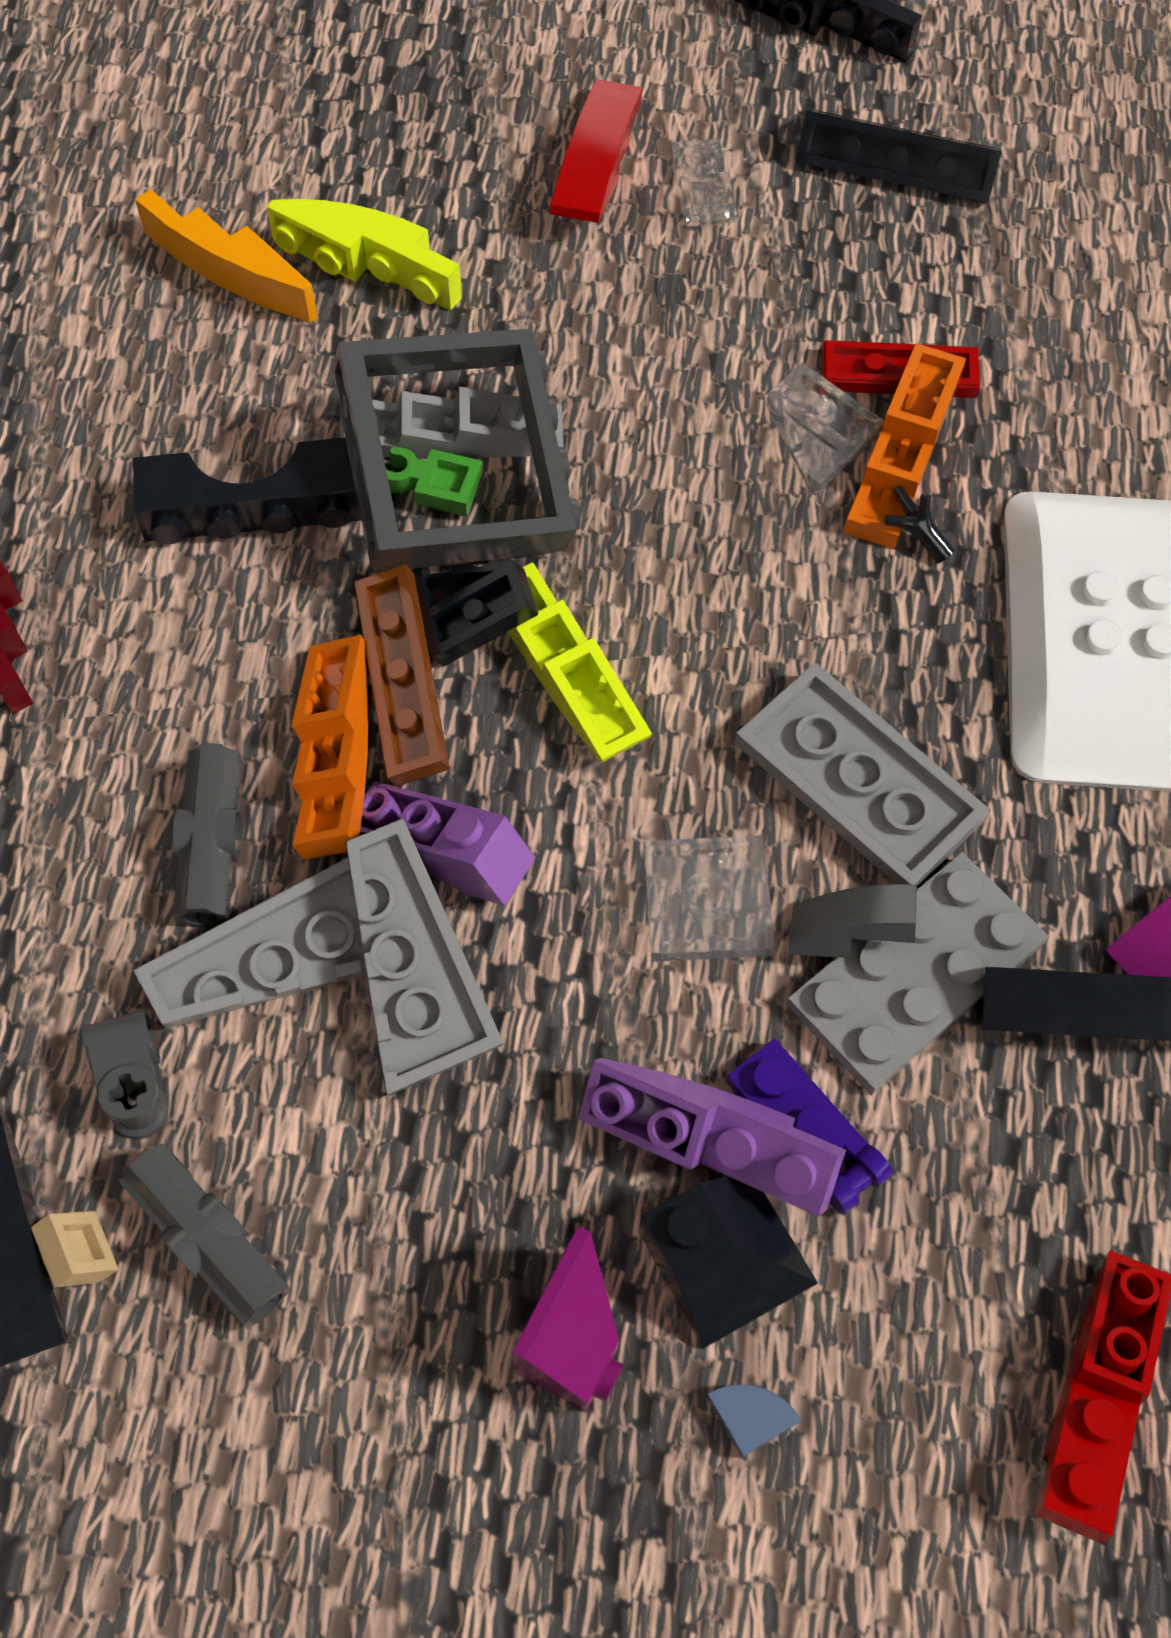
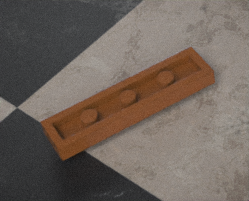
M405 563L354 581L387 779L398 787L450 770L414 573Z

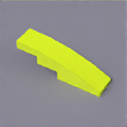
M533 562L522 567L525 570L539 615L508 631V634L566 720L600 763L650 738L652 732L594 637L587 640L564 600L556 601Z

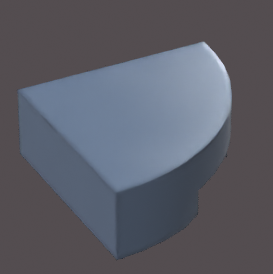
M730 1385L716 1389L706 1396L741 1458L794 1427L802 1420L792 1406L783 1398L758 1386Z

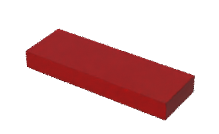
M822 340L821 391L895 394L915 344ZM925 345L966 358L953 397L978 398L980 392L978 347Z

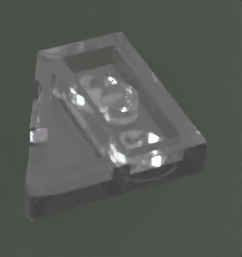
M803 362L768 393L766 407L808 490L815 496L880 435L884 420Z

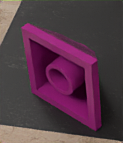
M578 1226L513 1349L512 1356L517 1375L587 1412L594 1397L605 1403L607 1402L624 1364L614 1359L618 1351L619 1338L591 1232Z

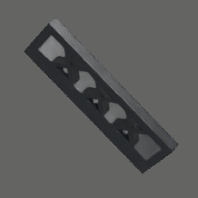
M809 109L806 110L795 162L988 203L1002 149Z

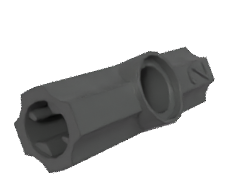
M200 744L198 748L188 751L183 808L176 810L173 821V850L175 859L178 862L173 916L177 923L187 924L192 927H217L229 920L233 863L239 862L241 858V849H236V840H242L243 837L242 816L238 809L242 759L238 750L229 749L222 744Z
M163 1143L151 1150H145L128 1165L126 1172L119 1179L120 1184L162 1231L159 1237L197 1280L201 1277L216 1293L215 1296L238 1322H241L247 1330L261 1322L281 1304L285 1296L291 1291L289 1286L247 1240L246 1237L249 1233L211 1190L206 1193L193 1179L194 1176L172 1151H169Z

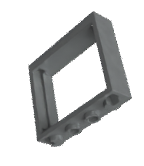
M533 329L338 342L332 372L371 572H382L405 563L409 568L542 555L566 550L574 534L580 528V510L576 499L569 497L566 483L569 476L568 455L564 448L558 447L555 433L558 426L557 406L553 398L547 397L544 384L547 377L546 357L544 351L536 347ZM513 366L546 517L398 532L368 377Z

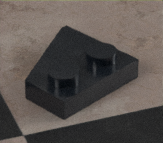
M514 560L493 561L480 567L474 566L471 563L452 565L451 572L429 573L425 568H414L411 570L415 576L425 636L432 659L443 667L539 615L525 570Z

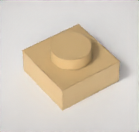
M95 1211L48 1214L31 1227L41 1253L42 1262L49 1273L54 1288L98 1283L119 1270Z

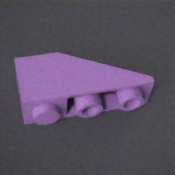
M377 781L373 782L365 794L359 836L404 819L428 874L467 895L506 906L536 859L505 815Z

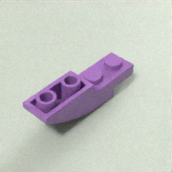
M603 1058L594 1060L578 1119L689 1170L699 1164H703L818 1217L828 1209L846 1152L841 1147L794 1128L795 1118L759 1103L692 1080Z

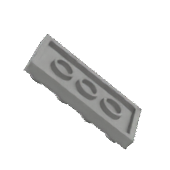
M816 662L736 733L735 745L895 884L917 885L918 887L987 819L991 809Z
M961 852L917 889L915 943L858 939L851 945V958L836 957L788 998L786 1006L859 1083L873 1095L984 998L985 967L1018 968L1040 949L1050 936Z

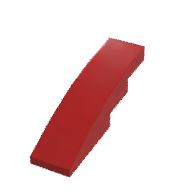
M599 79L595 80L584 103L565 154L550 203L549 214L595 223L600 222L618 183L620 163L629 146L631 127L640 109L643 87Z

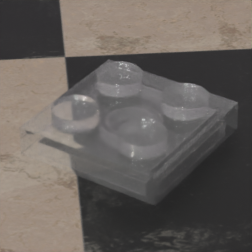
M763 835L643 841V864L651 962L773 956L775 944Z

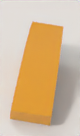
M152 189L135 199L144 233L179 262L216 285L262 307L309 323L318 318L312 284L247 225L230 236L199 207L181 217Z

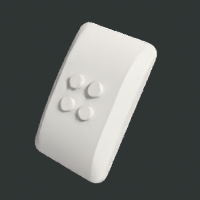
M1032 491L1021 492L1013 496L1006 504L1003 516L1010 755L1013 766L1023 777L1039 783L1171 792V500Z

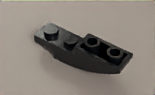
M734 0L743 4L749 10L759 11L783 22L791 29H798L811 36H815L823 26H826L841 36H848L874 48L880 54L890 55L905 63L915 51L922 18L921 14L889 0Z

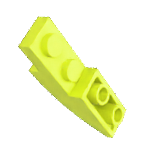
M279 199L271 200L266 206L273 241L289 254L297 252L315 261L328 274L337 275L339 273L356 282L363 272L368 269L380 281L385 283L392 281L412 291L420 301L426 304L436 303L450 311L462 298L460 265L430 250L428 229L379 210L327 200Z

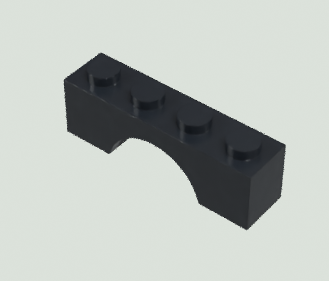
M346 438L298 442L292 457L279 471L267 478L250 483H228L214 479L197 467L188 452L133 458L134 513L145 542L156 541L162 544H175L184 538L209 535L219 539H228L235 537L240 532L266 530L271 533H286L294 527L322 525L327 528H339L349 522L362 521Z

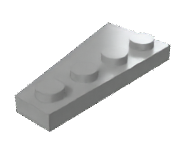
M404 819L347 841L346 849L386 1096L389 1097L502 1047L503 1041Z
M348 858L133 970L165 1029L367 975Z

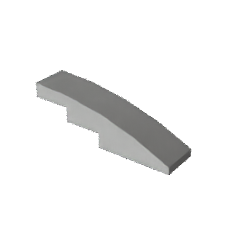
M459 386L454 399L401 391L397 404L372 400L383 457H390L392 447L407 448L416 455L417 459H427L430 449L469 458L533 456L521 400L518 396ZM556 403L558 426L555 433L558 447L563 448L562 404ZM340 413V438H345Z

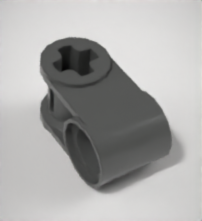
M142 1009L82 1027L83 1045L94 1076L98 1101L104 1113L111 1118L116 1130L124 1137L131 1139H144L157 1133L165 1124L168 1116V1101L159 1067L161 1062L159 1049H154L152 1046V1041H155L156 1037L147 1011ZM140 1094L136 1098L137 1106L128 1109L131 1107L130 1097Z

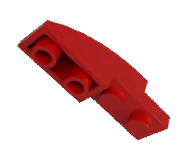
M1111 1250L1106 1254L1080 1326L1047 1440L1043 1460L1048 1461L1035 1516L1101 1544L1106 1543L1113 1536L1139 1408L1150 1395L1171 1294V1274Z

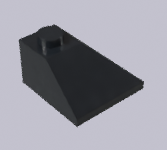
M729 1176L699 1183L641 1215L639 1234L703 1349L818 1284L766 1194Z

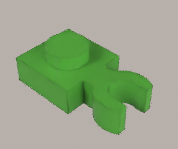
M391 448V465L397 468H404V470L401 472L386 470L390 492L405 493L412 489L414 490L415 504L468 516L483 476V463L481 460L430 449L425 461L417 459L416 455L407 448Z

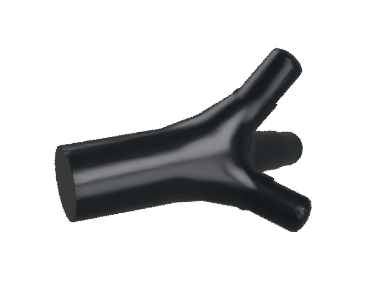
M897 486L893 493L898 499L905 516L885 515L884 525L900 527L910 532L920 540L937 564L941 563L952 555L955 549L933 521L930 509L931 495L928 493L921 494L918 507L904 488Z

